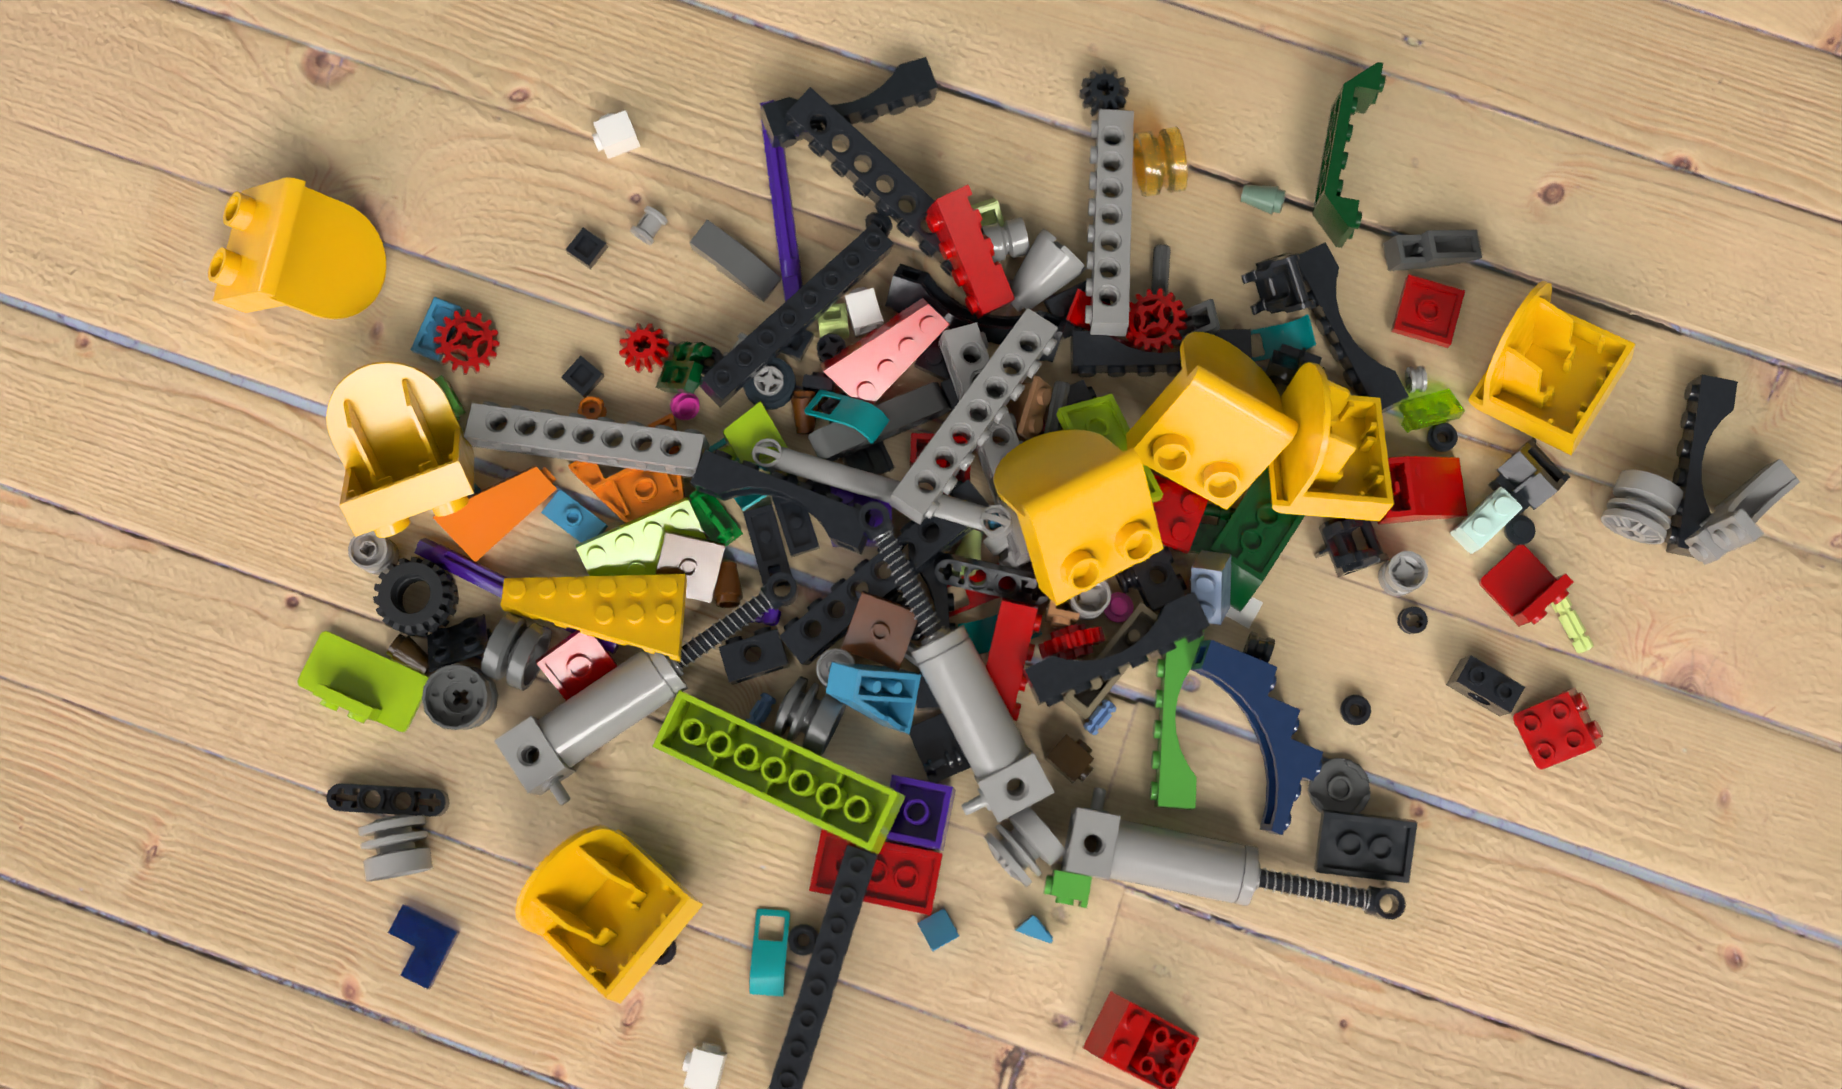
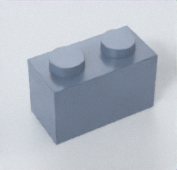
M1201 550L1191 567V592L1194 591L1210 624L1221 625L1230 609L1231 554Z

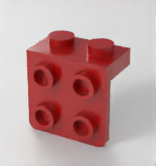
M1525 545L1516 546L1479 580L1480 586L1518 627L1529 622L1533 625L1538 623L1548 614L1545 608L1552 602L1557 605L1569 595L1567 588L1574 583L1566 573L1555 578Z
M1575 687L1563 691L1558 696L1519 711L1513 716L1518 731L1538 769H1546L1596 749L1603 743L1601 740L1603 737L1602 729L1596 720H1591L1587 709H1589L1587 699L1582 692L1578 693Z

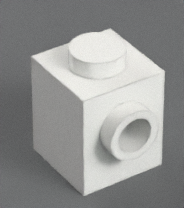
M626 110L616 114L609 113L603 115L598 121L593 122L597 133L592 134L597 149L598 151L604 149L608 159L640 147Z
M860 287L850 291L849 295H845L846 306L855 337L868 334L875 328L878 329L883 325L874 288Z
M703 1042L702 1047L696 1046L693 1048L692 1053L687 1052L682 1071L687 1072L684 1087L690 1089L719 1088L727 1053L720 1052L721 1046Z

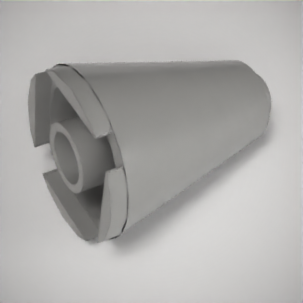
M1045 229L1038 234L1009 285L1015 298L1010 304L1019 312L1022 308L1025 310L1027 308L1032 309L1078 277L1086 269L1085 265L1065 245L1063 246L1058 241H1055L1057 238Z

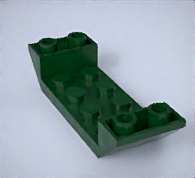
M1381 62L1375 63L1345 82L1330 111L1312 215L1335 247L1342 248L1347 239H1352L1354 230L1359 228L1362 219V212L1358 211L1360 200L1340 197L1344 180L1339 179L1341 169H1345L1348 160V152H1345L1344 149L1346 142L1350 141L1353 131V125L1349 124L1351 115H1354L1355 112L1365 114L1371 104L1375 105L1378 92L1382 93L1386 75L1382 74L1383 63Z
M1269 466L1255 479L1209 550L1211 552L1231 554L1230 606L1239 612L1243 610L1262 584L1305 515L1284 514L1273 510Z

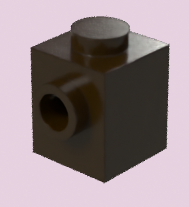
M1066 734L1047 755L1045 760L1071 783H1074L1077 778L1083 782L1094 768L1090 763L1095 758L1090 755L1093 750L1084 741L1078 739L1075 742Z

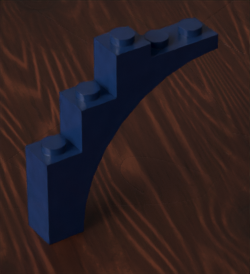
M1214 640L1201 641L1191 670L1211 680L1225 691L1248 719L1256 734L1264 758L1267 781L1266 802L1260 830L1270 834L1283 835L1291 823L1292 815L1290 812L1293 803L1301 794V780L1314 781V778L1320 773L1322 768L1321 758L1323 752L1291 739V736L1297 731L1300 720L1298 716L1300 709L1268 696L1276 685L1277 676H1275L1278 667Z

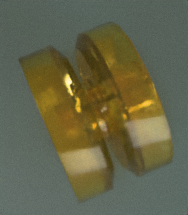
M1179 128L1160 129L1157 138L1152 131L1135 133L1133 137V157L1137 183L1142 196L1159 195L1163 186L1168 193L1185 191L1188 180L1187 159Z

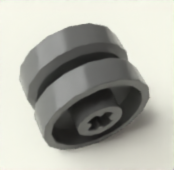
M507 613L496 626L487 644L481 667L483 675L495 680H500L506 676L508 685L522 691L527 690L540 671V667L536 664V659L549 650L552 636L551 629L538 623L527 626L525 618L514 613Z

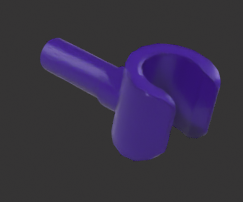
M770 608L768 613L764 612L762 617L759 616L755 619V622L776 626L779 623L781 611Z

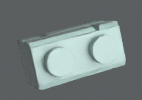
M1499 487L1488 495L1450 534L1467 552L1473 554L1499 532L1522 509V506L1504 488Z

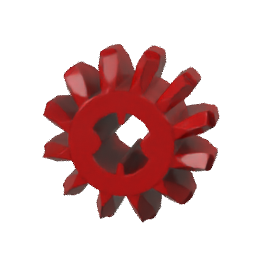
M637 323L635 326L637 331L632 332V330L626 329L625 333L629 338L620 339L619 343L624 348L619 351V354L622 358H626L624 363L628 368L635 365V371L641 373L645 366L647 371L652 373L653 364L663 367L664 364L660 358L669 357V352L665 348L670 344L667 338H663L664 332L662 329L659 328L654 331L653 324L648 323L643 330L641 324ZM646 344L649 345L650 348H645L643 352H640L639 347L644 348Z

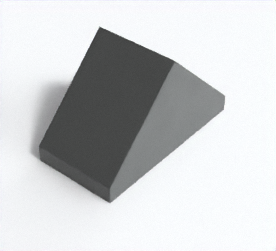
M1209 299L1186 309L1185 312L1188 317L1181 321L1186 323L1187 330H1179V333L1182 336V340L1192 332H1205L1215 335L1219 331L1220 325L1214 300ZM1173 315L1168 318L1171 324H1173ZM1174 338L1172 340L1173 346H1180L1182 340Z

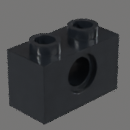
M764 627L754 631L753 637L742 639V636H736L724 641L725 645L719 647V651L731 685L790 667L778 629L772 630L771 627ZM751 647H759L762 651L760 659L755 662L746 660V652Z
M1472 655L1460 659L1446 684L1498 716L1510 714L1525 689L1523 685Z

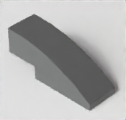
M709 220L705 221L689 242L694 252L716 266L720 273L763 302H765L781 281V278L766 264Z
M1427 230L1421 235H1395L1383 243L1388 271L1440 267L1482 258L1477 230Z

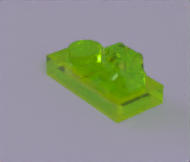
M1449 388L1402 401L1398 407L1404 416L1401 425L1407 433L1461 418L1465 412V409Z

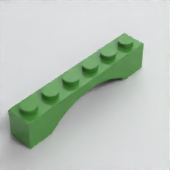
M1204 636L1190 643L1187 642L1186 638L1176 642L1177 648L1162 655V659L1157 660L1156 677L1161 678V690L1156 689L1155 708L1160 709L1159 720H1154L1153 738L1158 739L1157 751H1152L1151 768L1156 769V782L1151 781L1150 800H1155L1154 807L1193 810L1196 806L1197 777L1188 766L1180 749L1176 733L1175 712L1183 681L1192 667L1201 641H1204Z

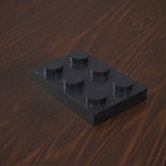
M1322 809L1314 870L1316 873L1409 883L1417 822L1412 819Z

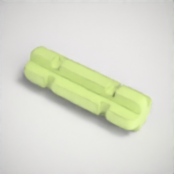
M1568 596L1557 605L1552 602L1551 605L1555 613L1559 612L1560 614L1558 618L1569 639L1573 638L1574 640L1572 645L1576 652L1583 653L1591 649L1593 642L1589 635L1586 636L1584 634L1586 629L1576 611L1571 609L1572 603Z

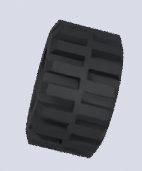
M411 557V560L406 558L398 559L399 565L393 563L388 565L389 572L387 574L381 572L379 578L382 579L381 584L375 583L374 590L378 592V596H373V602L379 605L376 612L384 618L382 620L384 623L397 631L414 637L415 635L427 636L428 632L433 633L438 630L440 625L446 627L450 623L447 617L449 614L454 616L457 611L453 609V604H458L459 597L454 594L458 589L452 583L453 578L451 575L445 572L443 568L425 558L422 560L419 557ZM418 581H426L430 587V599L427 605L416 613H407L402 602L404 592L411 584Z

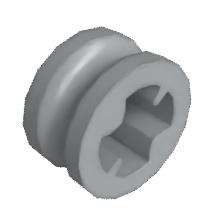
M1418 366L1416 370L1413 367L1406 368L1405 384L1408 393H1414L1415 390L1421 393L1426 391L1427 373L1424 366Z

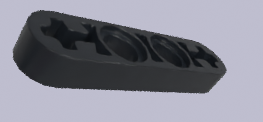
M951 553L940 555L934 564L936 579L946 585L1033 605L1043 604L1049 599L1042 590H1039L1037 594H1032L1031 588H1035L1036 584H1038L1033 572ZM947 564H952L953 570H950L949 574L943 573V568ZM962 566H965L964 578H960ZM980 569L986 573V577L981 582H974L969 578L970 572ZM1010 576L1015 579L1016 583L1012 588L1004 589L998 584L999 580L1002 577ZM1021 580H1024L1025 586H1023V592H1019L1021 589Z
M340 783L332 786L326 796L327 803L333 810L356 813L437 817L443 815L448 810L450 804L448 795L444 791L434 788ZM344 789V794L357 795V802L343 801L341 806V802L336 800V795L342 794ZM375 790L380 794L381 800L377 807L369 808L365 803V798L370 791ZM402 792H407L411 797V804L405 810H400L396 805V798ZM434 794H436V799L441 800V805L436 806L433 812L431 806L419 805V799L431 800Z

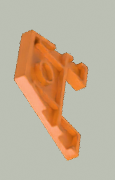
M672 413L648 425L652 428H655L656 425H665L677 431L676 420ZM673 446L668 454L678 453L680 451L679 446ZM575 461L568 465L571 472L624 523H628L685 498L684 481L681 475L626 468L605 479L598 464Z

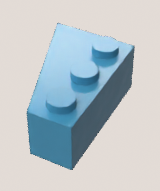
M832 662L826 693L878 724L910 735L921 674L904 669H899L898 671L887 666Z

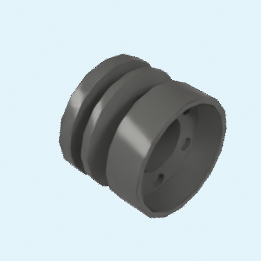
M454 664L442 667L430 675L424 685L422 694L424 711L431 721L444 729L468 730L483 725L493 715L498 702V692L492 678L483 675L481 669L477 667ZM460 692H468L466 696L469 700L468 703H460L462 699L459 695Z
M800 676L794 686L788 690L778 709L773 734L782 737L789 726L791 728L787 741L792 743L799 733L802 732L805 734L802 748L822 756L839 725L847 705L827 693L822 700L817 699L819 684L816 682L806 694L805 690L808 679Z

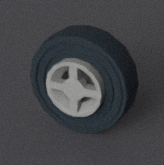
M774 358L743 389L748 400L754 405L761 402L765 410H776L785 406L792 399L796 390V377L792 368L784 360Z

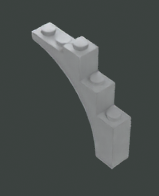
M1781 459L1766 465L1714 507L1716 511L1699 524L1701 528L1684 541L1689 546L1691 555L1706 565L1717 561L1729 551L1756 541L1764 534L1756 525V522L1785 494L1800 483L1798 478Z

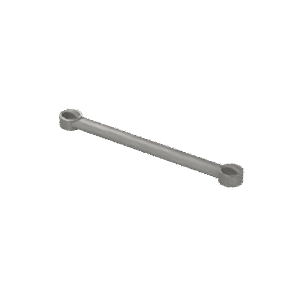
M766 438L756 443L752 452L753 460L764 471H783L890 503L891 494L901 482L781 447L773 439ZM766 447H775L779 450V453ZM759 454H767L776 460L769 464H762L759 462ZM919 487V488H920L922 491H924V492H931V491H932V490H928V489ZM942 494L938 499L941 505L935 513V517L982 530L992 539L1004 538L1012 529L1011 515L1001 505L987 507ZM994 513H1001L1005 515L1006 518H1008V520L1003 517L994 515ZM986 520L995 521L1004 525L1005 528L997 532L990 531L985 527Z

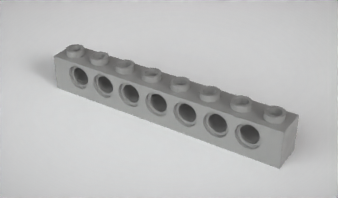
M1099 109L1097 120H1092L1091 138H1096V146H1091L1090 164H1095V172H1090L1089 190H1094V198H1089L1088 216H1093V225H1088L1087 242L1093 244L1092 251L1087 252L1086 269H1092V277L1086 280V296H1091V306L1086 305L1085 323L1090 324V335L1126 336L1129 325L1134 111ZM1107 141H1113L1116 144L1110 145L1107 143ZM1105 167H1113L1116 170L1109 171ZM1104 193H1112L1115 197H1108ZM1104 219H1111V220H1113L1115 223H1113V224H1108V223L1104 222L1103 220H1104ZM1109 245L1114 250H1105L1102 246ZM1110 272L1114 277L1108 278L1101 273ZM1109 299L1113 304L1105 305L1100 300Z
M1029 308L1026 309L893 491L889 505L921 525L926 517L931 519L941 505L938 499L943 493L949 495L958 481L955 478L956 474L960 469L963 471L968 469L975 457L972 454L977 445L981 448L985 445L992 434L989 431L994 422L998 425L1009 410L1005 406L1010 399L1016 401L1025 388L1022 384L1027 376L1031 379L1034 377L1041 366L1039 362L1043 354L1048 356L1057 344V340L1054 337L1058 327ZM1028 345L1033 351H1025L1020 346ZM1011 367L1015 369L1017 373L1009 374L1004 370V368ZM995 390L999 392L1001 396L992 397L987 393V391ZM979 413L984 417V420H974L970 414ZM962 436L967 440V443L958 444L954 441L953 437ZM939 459H944L948 461L951 466L948 468H942L937 465L936 461ZM928 483L934 490L924 492L918 485Z
M977 323L943 331L939 340V345L959 401L990 360L986 350L988 348L986 335L984 332H980ZM971 355L976 359V362L969 363L963 356ZM995 390L987 391V393L992 397L1001 396L999 392ZM1007 412L999 425L995 422L989 429L992 434L982 448L977 445L975 449L995 505L1005 507L1011 515L1013 525L1006 537L1015 563L1030 559L1018 515L999 497L993 478L996 467L1002 458L1016 446L1023 443V441L1018 440L1015 432L1017 430V423L1014 415ZM979 413L970 414L974 420H984V417ZM992 437H1001L1005 441V445L995 444ZM998 513L1000 517L1008 520L1005 515Z
M488 401L483 402V404L472 403L464 433L465 439L473 447L688 477L694 476L704 451H709L710 446L705 435L694 429H685L684 432L674 431L671 427L665 425H656L655 428L645 427L642 423L627 421L626 424L615 423L614 420L606 417H599L597 420H593L577 413H570L569 416H564L547 409L534 412L529 411V409L523 406L513 405L511 408H505L497 403ZM507 422L503 429L496 430L500 423ZM536 426L532 433L525 434L527 428ZM565 430L561 437L553 438L557 431ZM594 434L590 441L582 442L584 436ZM623 438L619 445L611 446L614 439ZM652 442L648 449L639 450L643 443ZM673 446H681L678 453L668 454Z

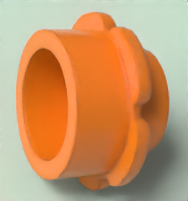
M586 397L580 402L577 413L585 416L587 419L597 420L599 417L606 416L607 409L604 407L605 403L601 398ZM591 408L595 409L594 413H590Z

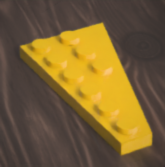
M685 574L504 578L501 607L506 612L534 620H546L553 622L558 627L565 629L566 627L580 630L582 634L624 646L629 644L643 648L645 652L652 654L657 652L681 662L687 578Z

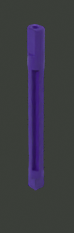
M774 100L760 103L761 111H762V105H763V104H767V103L773 102ZM761 120L784 299L786 302L803 286L785 148L781 146L772 148Z
M427 538L419 540L414 552L415 554L432 561L441 568L500 598L502 597L504 578L507 577L474 562L472 559L442 544H437ZM570 627L562 628L570 633L577 630ZM597 638L608 652L616 653L620 644Z

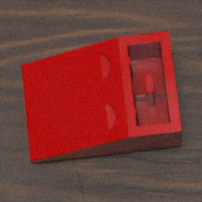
M1425 456L1388 458L1394 504L1380 521H1377L1378 525L1468 516L1460 458Z
M1110 991L1083 1049L1100 1060L1157 1089H1175L1200 1038Z

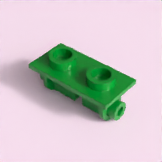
M697 490L689 496L691 499L689 501L698 521L710 540L725 543V547H727L743 535V532L715 497Z

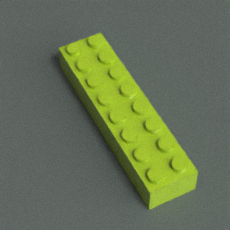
M680 690L652 747L877 854L880 853L906 797Z

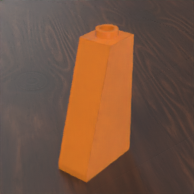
M534 465L469 496L468 504L459 511L446 516H436L434 514L433 519L476 562L557 490L552 484L557 479L545 466L539 470Z

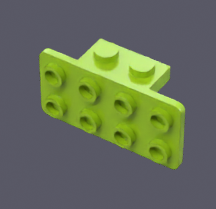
M324 631L320 634L297 683L300 687L313 692V695L321 698V705L337 711L339 707L348 710L347 717L364 724L366 719L372 720L398 732H406L422 702L423 688L429 677L333 633Z

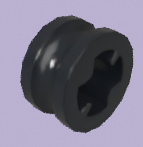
M1131 566L1115 574L1117 583L1124 594L1129 592V588H1139L1137 578Z
M1409 607L1399 613L1397 623L1404 633L1417 634L1427 627L1428 617L1421 608ZM1408 613L1411 616L1417 615L1419 617V621H1416V623H1419L1417 628L1414 625H1407L1406 620H1409V618L1406 616Z

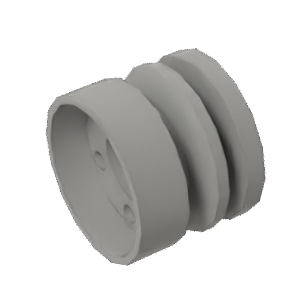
M1634 469L1624 470L1620 472L1613 489V494L1616 498L1608 500L1607 510L1603 512L1601 522L1614 533L1627 539L1645 544H1661L1667 536L1666 530L1670 529L1671 520L1668 516L1676 514L1683 498V491L1677 485L1661 476Z
M1030 807L1009 817L1010 822L1015 828L1011 832L1000 824L995 826L1003 837L1000 842L990 832L984 836L991 854L1011 877L1020 881L1025 887L1032 883L1024 871L1027 867L1038 877L1042 874L1035 862L1036 859L1040 857L1046 863L1052 865L1066 853L1059 840Z
M395 815L377 819L368 825L358 828L359 836H374V840L361 843V849H376L377 855L363 861L366 882L401 877L433 869L430 848H415V842L426 838L428 831L413 832L412 829L425 825V816Z

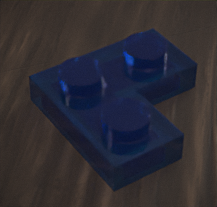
M403 904L388 931L389 934L415 947L400 976L427 990L431 989L460 931L407 904Z

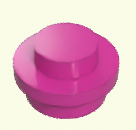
M677 393L671 400L670 410L676 418L690 420L699 412V399L695 394Z
M1112 593L1104 614L1112 622H1124L1133 613V602L1124 593Z

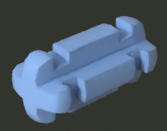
M767 693L760 695L762 697L761 700H757L749 713L751 715L750 718L745 720L761 728L759 726L761 722L764 723L770 714L772 704H776L775 698Z
M1104 699L1101 702L1102 706L1099 705L1088 718L1089 722L1084 723L1083 727L1094 736L1099 733L1097 730L1099 728L1102 729L1111 718V713L1117 709L1107 699Z

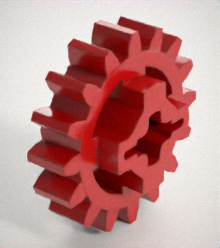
M1159 288L1156 295H1153L1152 291L1147 289V296L1142 297L1137 293L1136 299L1138 301L1136 303L1129 302L1131 311L1129 312V325L1126 337L1129 342L1134 341L1133 345L1138 350L1144 345L1146 352H1151L1153 347H1156L1159 353H1163V346L1166 344L1169 348H1174L1172 343L1174 338L1182 340L1179 330H1187V325L1181 320L1186 319L1188 316L1185 310H1181L1184 307L1181 300L1175 301L1176 297L1172 292L1165 297V292L1162 288ZM1171 310L1173 311L1174 316L1173 324H1171L1168 320V318L1171 315ZM1137 318H1139L1141 321V324L1138 327L1139 331H1137L1136 328ZM1152 319H1154V320L1160 319L1158 323H1156V322H1151V323H1150V321H1151Z
M467 309L465 316L461 317L458 311H454L453 320L445 316L443 322L446 326H437L436 328L441 337H434L433 343L440 344L441 347L435 350V354H444L445 357L441 364L452 363V372L461 367L463 375H467L469 368H473L477 374L480 372L479 365L482 364L486 368L490 366L488 357L496 359L497 353L492 348H497L500 345L499 341L493 340V337L498 335V331L489 330L492 321L489 319L483 323L481 321L482 313L480 312L476 317H471V312ZM467 324L475 325L481 330L475 331L470 329ZM455 327V338L446 342L449 331ZM463 336H466L468 340H475L472 342L470 349H467L466 345H460ZM487 342L486 351L479 358L477 349L480 345ZM458 353L464 356L466 361L459 360L452 354Z
M1085 623L1075 624L1051 632V640L1040 643L1038 648L1042 659L1056 656L1075 660L1093 654L1092 646L1099 645L1106 640L1102 627L1097 626L1086 629Z

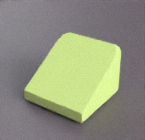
M995 198L971 205L974 209H979L983 219L981 226L998 223L1001 227L1004 225L999 202Z
M846 303L834 304L818 318L820 338L830 333L837 334L842 339L849 338Z

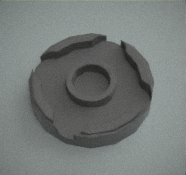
M1335 758L1322 762L1320 773L1314 778V781H1309L1308 794L1311 803L1320 813L1322 809L1360 813L1365 809L1370 800V781L1366 772L1357 763L1350 759Z

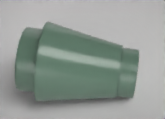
M1244 185L1241 202L1271 215L1273 212L1280 214L1286 190L1279 189V186Z

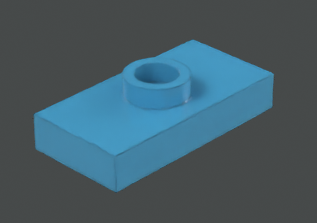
M434 297L410 350L413 353L441 362L444 354H435V350L441 347V345L433 343L434 337H441L436 328L437 326H446L443 322L445 316L453 320L454 311H458L461 316L463 308ZM453 327L449 331L446 337V342H449V340L451 339L455 327Z
M559 489L541 512L580 543L602 534L608 527L606 523L561 489Z

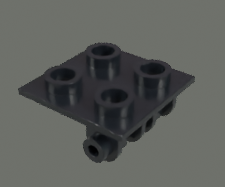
M485 614L467 618L459 624L448 628H440L427 635L430 672L485 652L492 635L490 628L487 629Z
M943 713L911 726L910 737L929 782L937 783L971 768Z

